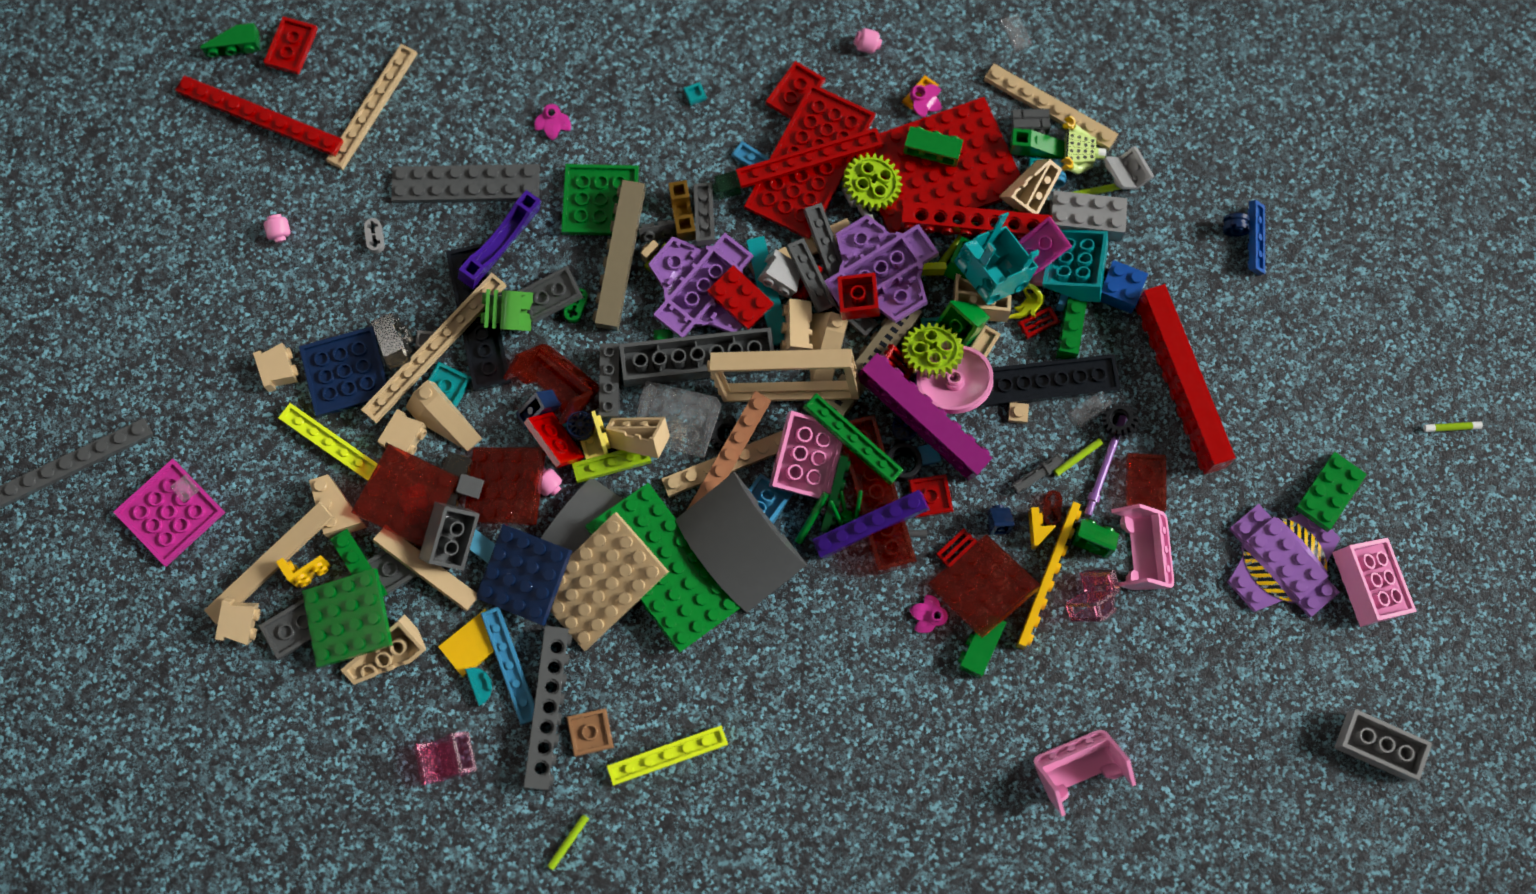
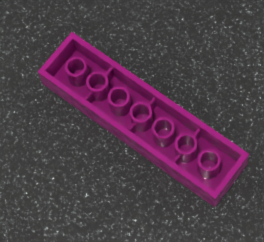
M877 353L858 373L860 382L909 425L914 432H917L926 443L968 481L977 476L991 461L990 452L985 447H980L971 434H966L961 430L958 422L950 420L946 416L947 413L941 407L937 408L928 395L922 394L914 382L904 378V374L900 369L892 367L884 355Z

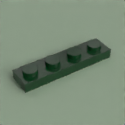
M844 454L839 455L830 496L820 527L823 532H829V529H833L836 517H833L834 512L829 501L832 500L838 510L841 501L838 498L839 491L844 490L846 482L843 479L844 472L848 473L851 461H848V456Z

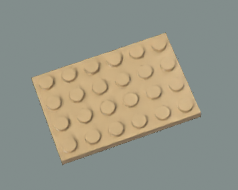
M614 513L570 556L550 612L564 628L569 629L568 633L572 634L574 640L586 651L669 571L618 513Z

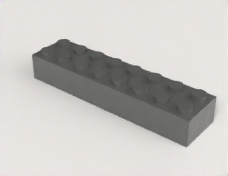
M771 327L619 344L624 387L711 378V373L707 369V360H710L711 353L774 351ZM735 371L723 373L725 376L765 371Z

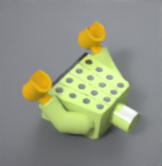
M1068 116L1064 118L1066 123L1062 125L1063 129L1069 128V131H1067L1064 138L1065 149L1064 159L1060 161L1063 163L1061 168L1062 171L1068 170L1079 175L1092 168L1095 159H1104L1106 149L1096 148V138L1075 124L1073 116Z

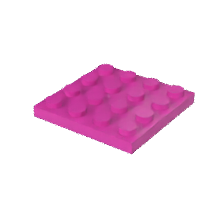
M173 458L114 511V514L166 567L226 513Z

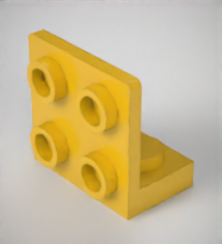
M321 555L300 569L291 560L287 561L283 557L276 561L287 580L297 588L306 587L312 582L311 579L317 575H324L328 568L331 567V564Z

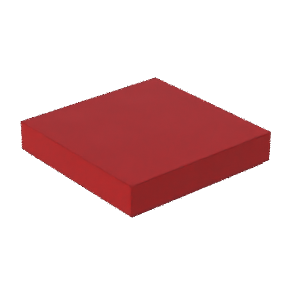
M946 474L908 480L910 494L920 490L930 509L915 516V519L953 513L954 510Z

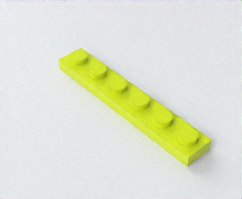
M289 403L278 417L282 422L368 482H371L382 467L293 404Z
M721 725L608 765L607 768L612 784L615 786L725 747L728 743Z

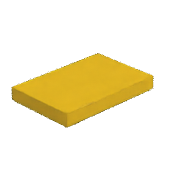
M480 613L438 646L463 678L467 675L466 668H476L494 653Z

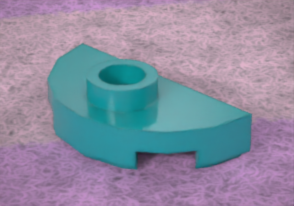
M475 667L466 668V674L478 706H480L491 696L492 681L489 675L482 669Z

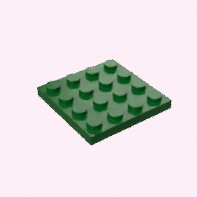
M565 164L562 235L612 236L610 225L611 221H615L616 214H613L615 203L619 201L617 196L618 186L622 185V180L639 182V166Z
M373 568L302 591L317 668L393 646L378 569Z

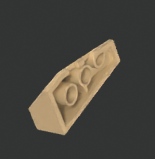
M833 312L812 314V321L810 322L812 336H809V344H813L812 350L841 349L848 320H842L841 314ZM835 369L810 370V381H833Z
M427 380L413 392L406 405V409L417 421L423 422L426 427L466 451H470L482 440V437L435 382Z
M405 614L389 627L393 646L355 657L341 669L354 685L383 672L391 671L401 665L409 664L426 650L418 628Z

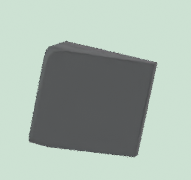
M461 474L456 492L462 496L479 499L484 480Z

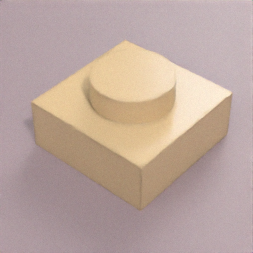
M653 240L642 248L641 257L645 263L656 252L660 251L657 242Z
M1010 403L1008 422L1027 424L1029 404Z

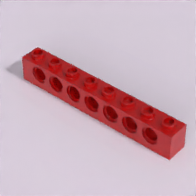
M903 201L900 229L907 231L919 224L923 231L928 234L938 232L943 235L959 234L962 237L978 236L992 230L993 227L990 224H996L999 220L998 216L1009 212L1002 227L1007 226L1019 241L1030 232L1027 227L1035 228L1049 216L1052 218V215ZM921 216L925 220L920 221L916 219V217ZM935 218H940L943 222H936ZM953 220H959L961 224H955ZM971 222H978L980 225L974 226ZM1009 225H1014L1017 229L1013 230Z

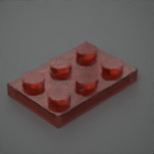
M1126 454V506L1142 504L1164 513L1166 512V455Z

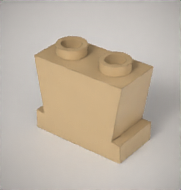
M283 343L264 353L261 351L253 353L263 386L268 392L275 391L276 386L298 382L296 376L299 375L296 365H292L291 362L293 354L291 349L286 348Z
M397 409L377 442L387 450L391 447L408 460L410 456L412 457L415 454L418 442L426 436L427 427L423 422L408 418L404 412Z
M227 597L223 599L215 639L223 641L228 638L245 645L255 640L257 628H254L255 622L259 620L261 611L258 609L259 603H235L234 598Z

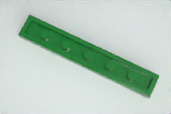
M817 393L804 405L803 409L889 485L903 472V469Z

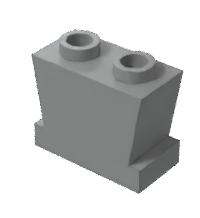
M775 249L766 257L765 262L767 265L757 280L766 287H770L778 292L780 296L788 299L797 292L800 276L792 259Z

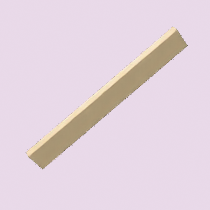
M400 44L340 137L344 142L336 157L329 155L326 159L327 163L344 170L417 56L415 50Z
M322 503L316 504L204 610L213 622L218 625L223 599L229 597L234 598L235 603H243L279 569L276 561L282 557L288 561L333 518L332 514Z

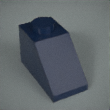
M552 389L536 392L516 412V415L524 429H527L524 424L527 418L549 412L554 413L561 404Z
M994 505L987 512L989 535L1010 533L1014 527V520L1009 507Z

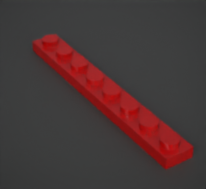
M873 128L736 169V173L742 189L882 147V141L878 129Z

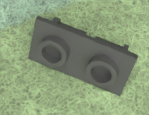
M674 220L660 221L658 225H654V223L641 224L638 227L641 243L677 237Z

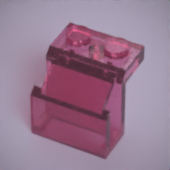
M1084 570L1080 572L1084 592L1065 603L1070 621L1102 622L1116 613V608H1114L1115 596L1120 591L1115 570ZM1072 607H1087V608L1081 610L1080 612H1078L1077 614L1074 615V611H1073V608H1072Z
M469 731L451 733L437 741L414 746L422 786L444 782L457 775L463 777L477 771Z

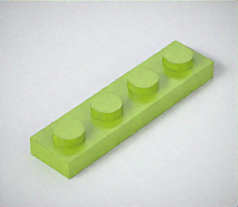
M619 450L572 463L576 481L580 483L652 462L649 456Z

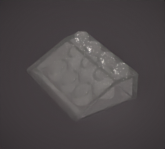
M646 381L639 400L637 418L665 417L670 437L664 448L704 458L722 405L718 398Z

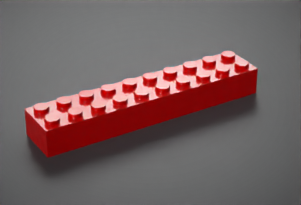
M1166 284L1146 289L1139 297L1135 309L1142 318V327L1148 333L1150 347L1156 353V362L1161 366L1163 379L1170 388V397L1176 403V412L1183 420L1184 432L1186 435H1189L1191 440L1190 447L1197 455L1198 467L1200 470H1203L1204 475L1225 469L1236 457Z

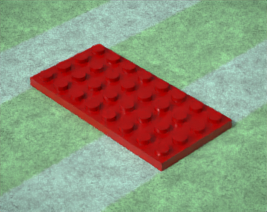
M811 83L770 159L867 131L873 123L876 113ZM855 155L756 184L744 205V209L810 240L812 234L803 209L822 203L824 211H826L845 175V169H847L849 162H852Z

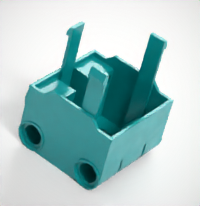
M1009 212L998 216L999 220L992 230L964 243L954 260L955 264L987 305L1022 291L1027 287L1038 268L1033 260L1039 255V250L1028 254L1007 226L1002 227Z

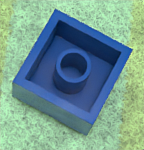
M1113 260L1103 281L1100 302L1132 313L1137 305L1148 273Z

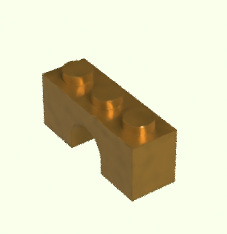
M687 180L668 183L677 239L683 241L696 240Z

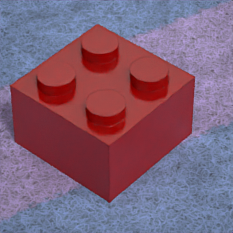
M875 272L837 277L842 320L880 316Z

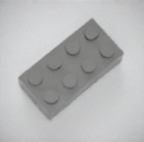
M1054 190L1050 198L1049 215H1052V219L1059 229L1108 231V240L1121 241L1126 232L1128 198Z
M1354 709L1347 712L1334 748L1408 782H1415L1420 780L1432 743Z

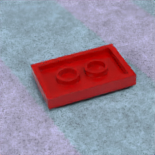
M283 16L263 62L265 66L299 75L318 31L317 26Z
M795 60L766 100V105L792 119L810 84L812 83L821 88L826 78Z
M734 265L707 290V293L746 330H749L774 305V302Z
M553 412L529 417L525 420L524 424L529 432L534 436L556 468L581 461L585 457Z

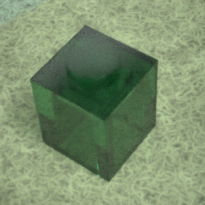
M736 171L714 176L715 183L712 184L714 194H718L720 200L741 194V186Z

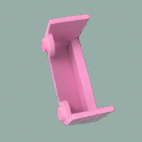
M1142 504L1111 509L1113 514L1121 516L1120 526L1125 532L1130 533L1134 570L1128 572L1125 582H1119V587L1131 590L1172 588L1174 586L1168 520L1165 513Z
M1096 730L1041 753L1034 758L1035 768L1045 791L1061 816L1065 815L1062 802L1069 796L1067 787L1100 773L1109 779H1117L1124 775L1132 786L1136 785L1130 759L1104 730Z

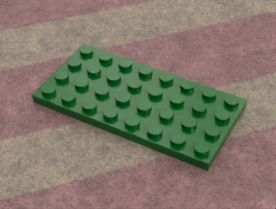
M649 483L585 526L590 535H592L614 513H618L669 571L639 601L678 653H681L741 608L719 586L697 558L680 531L675 520L676 518Z

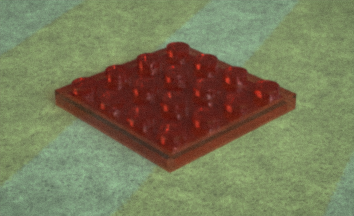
M389 444L351 513L422 547L435 501L446 504L459 481V477Z
M541 447L473 448L469 476L484 480L479 499L466 496L465 508L480 514L477 524H537L546 456Z
M987 534L950 567L948 566L929 582V587L981 638L987 635L1041 588L1040 584Z

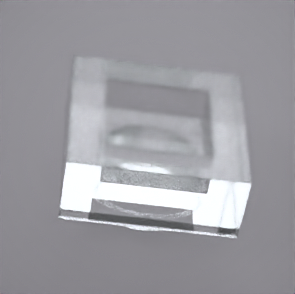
M187 474L170 486L183 502L200 491Z

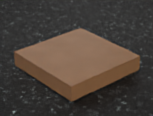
M606 708L567 717L574 757L614 748Z

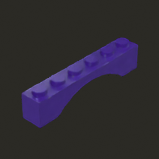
M526 190L515 202L504 221L488 241L459 268L458 279L474 289L538 213L541 200Z
M917 490L812 540L819 556L825 559L865 537L894 524L911 519L930 509L923 493Z

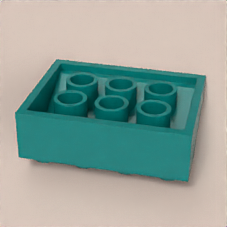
M1060 229L1072 247L1045 267L1042 287L1079 301L1100 302L1108 252V231Z

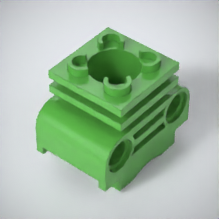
M487 289L486 293H482V304H486L485 312H481V324H484V328H488V323H492V328L495 329L496 324H500V329L531 331V319L527 310H530L533 303V293L502 290V295H498V290H494L493 295L490 294V289Z

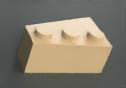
M1050 159L1036 160L999 198L1020 212L1039 214L1062 168Z
M956 273L952 300L978 305L990 316L988 321L1008 322L1011 312L1012 295L987 305L967 279L962 278V275Z
M789 299L787 304L783 305L782 310L785 322L782 323L781 333L785 335L784 340H781L780 351L812 350L813 344H809V336H812V329H810L812 301Z
M665 417L611 418L605 428L611 448L658 459L670 437Z
M328 474L309 480L315 505L319 502L322 503L333 516L322 528L323 534L328 539L333 538L345 529H348L351 533L367 528Z

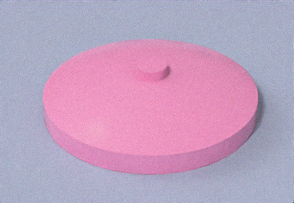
M964 346L961 364H958V369L952 368V374L946 372L945 377L938 374L937 379H935L934 375L927 379V374L924 373L920 377V371H917L916 381L918 390L922 394L928 395L937 408L941 407L948 414L965 413L977 408L988 398L992 391L994 380L991 364L981 352L974 348Z

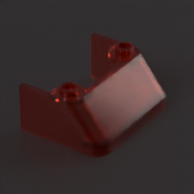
M540 344L516 354L503 379L508 380L517 376L522 383L536 382L545 390L552 389L558 400L562 403L559 408L562 414L558 421L560 425L566 423L571 414L582 411L599 391V385L547 344Z

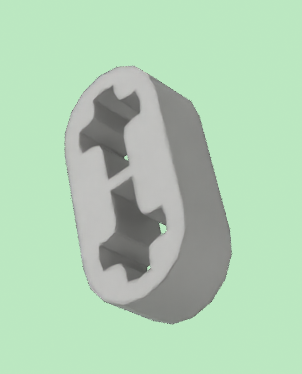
M370 218L364 224L366 245L371 253L378 254L385 248L383 228L378 219ZM373 224L376 225V227H375V233H373L372 230L370 229V228H372V225H373ZM374 239L378 242L376 248L373 247Z

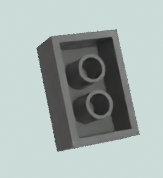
M435 501L419 559L428 564L464 570L480 514L470 509Z

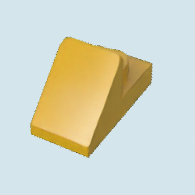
M1031 507L1028 511L1032 550H1035L1056 527L1055 525L1041 526L1043 524V515L1039 513V507Z

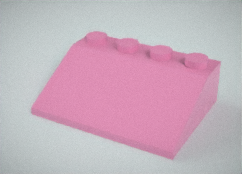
M795 411L788 412L769 487L817 499L820 498L823 491L830 494L842 442L812 416Z
M1388 538L1349 545L1332 552L1360 627L1417 612Z

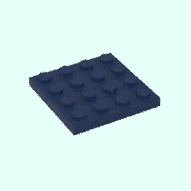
M373 326L299 346L317 418L367 404L388 382Z
M503 524L477 592V599L540 625H545L572 550Z

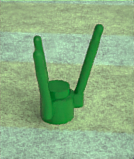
M862 490L858 492L855 515L851 511H847L843 491H839L843 511L841 516L832 500L829 501L838 521V527L859 518Z

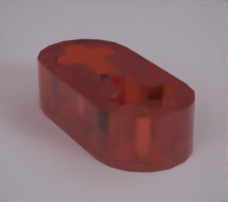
M1051 490L1047 492L1043 499V524L1045 526H1057L1061 520L1062 496L1058 491ZM1052 495L1058 500L1054 503V507H1051V500H1048ZM1051 511H1053V517L1056 518L1053 523L1050 522V519H1047Z

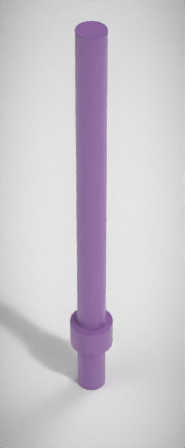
M1120 415L1116 426L1125 425L1127 417ZM1115 436L1111 438L1094 488L1087 498L1088 504L1084 515L1087 517L1092 516L1095 505L1099 503L1101 497L1099 494L1119 442Z

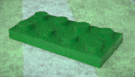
M1334 452L1295 510L1328 532L1367 474Z

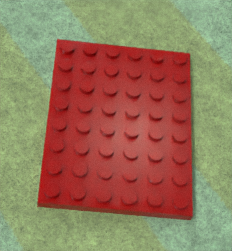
M985 97L879 133L882 147L855 155L857 160L859 155L865 157L866 153L870 157L876 153L877 158L883 155L884 161L888 158L890 159L889 165L895 163L893 169L899 170L897 176H902L900 183L903 185L900 188L901 193L896 202L894 201L892 206L888 205L885 210L882 207L879 209V214L889 233L906 232L904 229H900L903 201L984 208L1003 201L999 196L1021 176ZM910 126H918L924 130L938 131L943 135H953L963 139L957 166L954 167L903 154ZM921 216L916 217V219L920 221L925 220ZM935 218L936 222H943L942 219Z

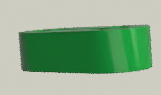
M581 288L579 289L584 299H580L578 304L575 302L564 309L566 321L572 324L579 322L589 300L587 292ZM574 308H576L575 312L577 316L573 315L572 318H570L569 313H572Z

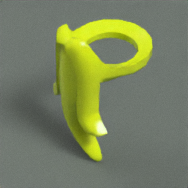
M1029 283L1023 289L1026 299L1020 306L1014 307L1019 313L1010 315L1009 319L1024 318L1030 313L1032 317H1036L1035 312L1045 300V296L1039 288ZM1027 289H1031L1035 293H1028Z

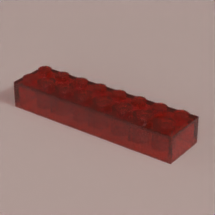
M875 415L849 421L885 453ZM842 443V453L848 456V461H851L848 474L856 503L858 492L862 490L860 517L898 500L894 482L889 485ZM905 521L866 537L877 575L915 566L917 560Z

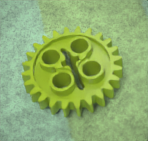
M866 153L865 157L859 155L858 160L853 158L852 162H849L842 179L845 182L843 188H848L845 193L846 195H852L850 201L857 200L856 206L861 203L862 209L868 206L869 211L873 207H875L876 211H879L881 207L885 210L888 205L892 206L893 202H896L901 193L900 188L903 185L900 183L902 176H897L899 170L893 169L895 163L888 164L889 158L884 161L883 155L877 158L876 153L872 157Z
M928 322L927 327L920 324V329L914 327L913 332L908 331V337H904V343H902L903 362H908L907 368L913 367V373L920 371V377L924 373L927 374V379L931 375H934L935 379H937L938 374L945 377L946 372L952 374V368L957 370L958 364H961L964 345L961 344L962 339L957 338L958 333L952 334V328L946 330L945 324L941 328L938 327L937 322L934 326H931L930 322Z

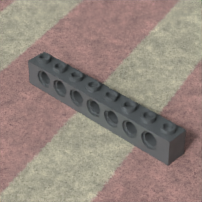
M545 626L524 789L548 791L549 787H553L554 774H551V766L556 765L557 754H553L554 746H558L559 742L556 726L561 725L562 714L558 713L559 705L563 706L564 694L561 693L562 685L566 686L567 674L563 672L564 666H568L570 655L566 654V648L571 646L572 634H568V628ZM553 644H559L562 651L560 653H553L550 647ZM555 663L559 666V671L551 673L548 670V666ZM553 683L556 685L557 690L554 693H548L545 686ZM551 703L554 706V711L552 713H545L543 705ZM543 723H548L551 725L552 730L550 733L545 734L541 732L540 726ZM539 744H547L549 751L546 754L539 753L537 750ZM539 763L546 766V772L542 775L535 772V766Z

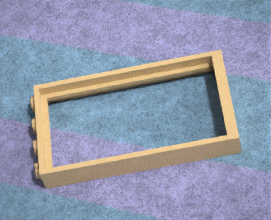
M852 349L711 353L710 360H707V369L711 373V380H714V386L718 388V395H721L723 402H749L754 391L772 401L810 400L816 393L824 400L860 398V380ZM844 369L846 381L728 383L723 372Z

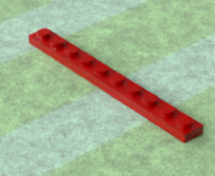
M185 75L175 89L180 95L336 157L344 142L342 138Z

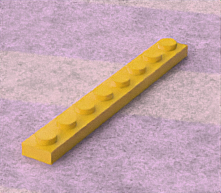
M1073 502L1070 505L1016 647L1022 650L1032 643L1034 635L1031 633L1033 628H1037L1041 619L1038 616L1040 609H1045L1048 601L1045 596L1047 591L1051 592L1055 581H1052L1054 574H1058L1061 568V563H1059L1060 557H1064L1067 552L1068 546L1065 544L1067 539L1071 540L1075 529L1072 528L1074 521L1078 522L1082 511L1079 510L1081 504Z

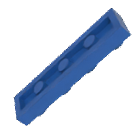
M1257 200L1249 201L1248 216L1250 217L1248 267L1250 271L1259 276L1265 274V205Z

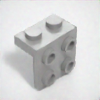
M1136 146L1130 148L1120 157L1107 156L1104 158L1105 167L1113 175L1114 183L1118 188L1139 189L1154 178L1153 173Z

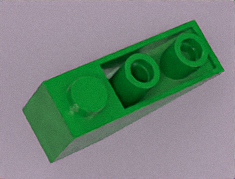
M254 23L235 25L201 45V49L206 57L212 58L220 55L232 56L238 53L260 51L259 31Z
M1013 128L1009 149L1011 155L1064 159L1065 141L1034 130Z

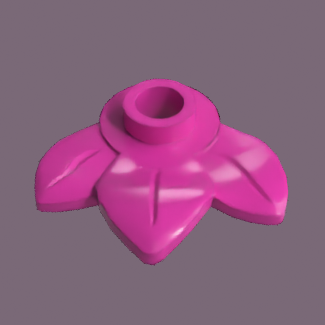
M933 84L926 86L916 85L911 89L910 98L914 101L913 108L919 116L926 117L928 111L938 112L942 109L941 103L936 97L941 92V89Z
M548 104L544 107L543 113L536 118L535 130L544 129L547 137L554 140L558 136L560 129L564 131L571 130L570 119L567 115L561 113L557 105ZM550 110L555 111V114L553 116H550L548 114Z
M925 595L924 603L915 604L909 609L912 616L919 620L915 626V631L918 633H929L936 626L944 625L948 620L947 611L940 607L939 600L931 595ZM936 613H941L939 619L934 618Z

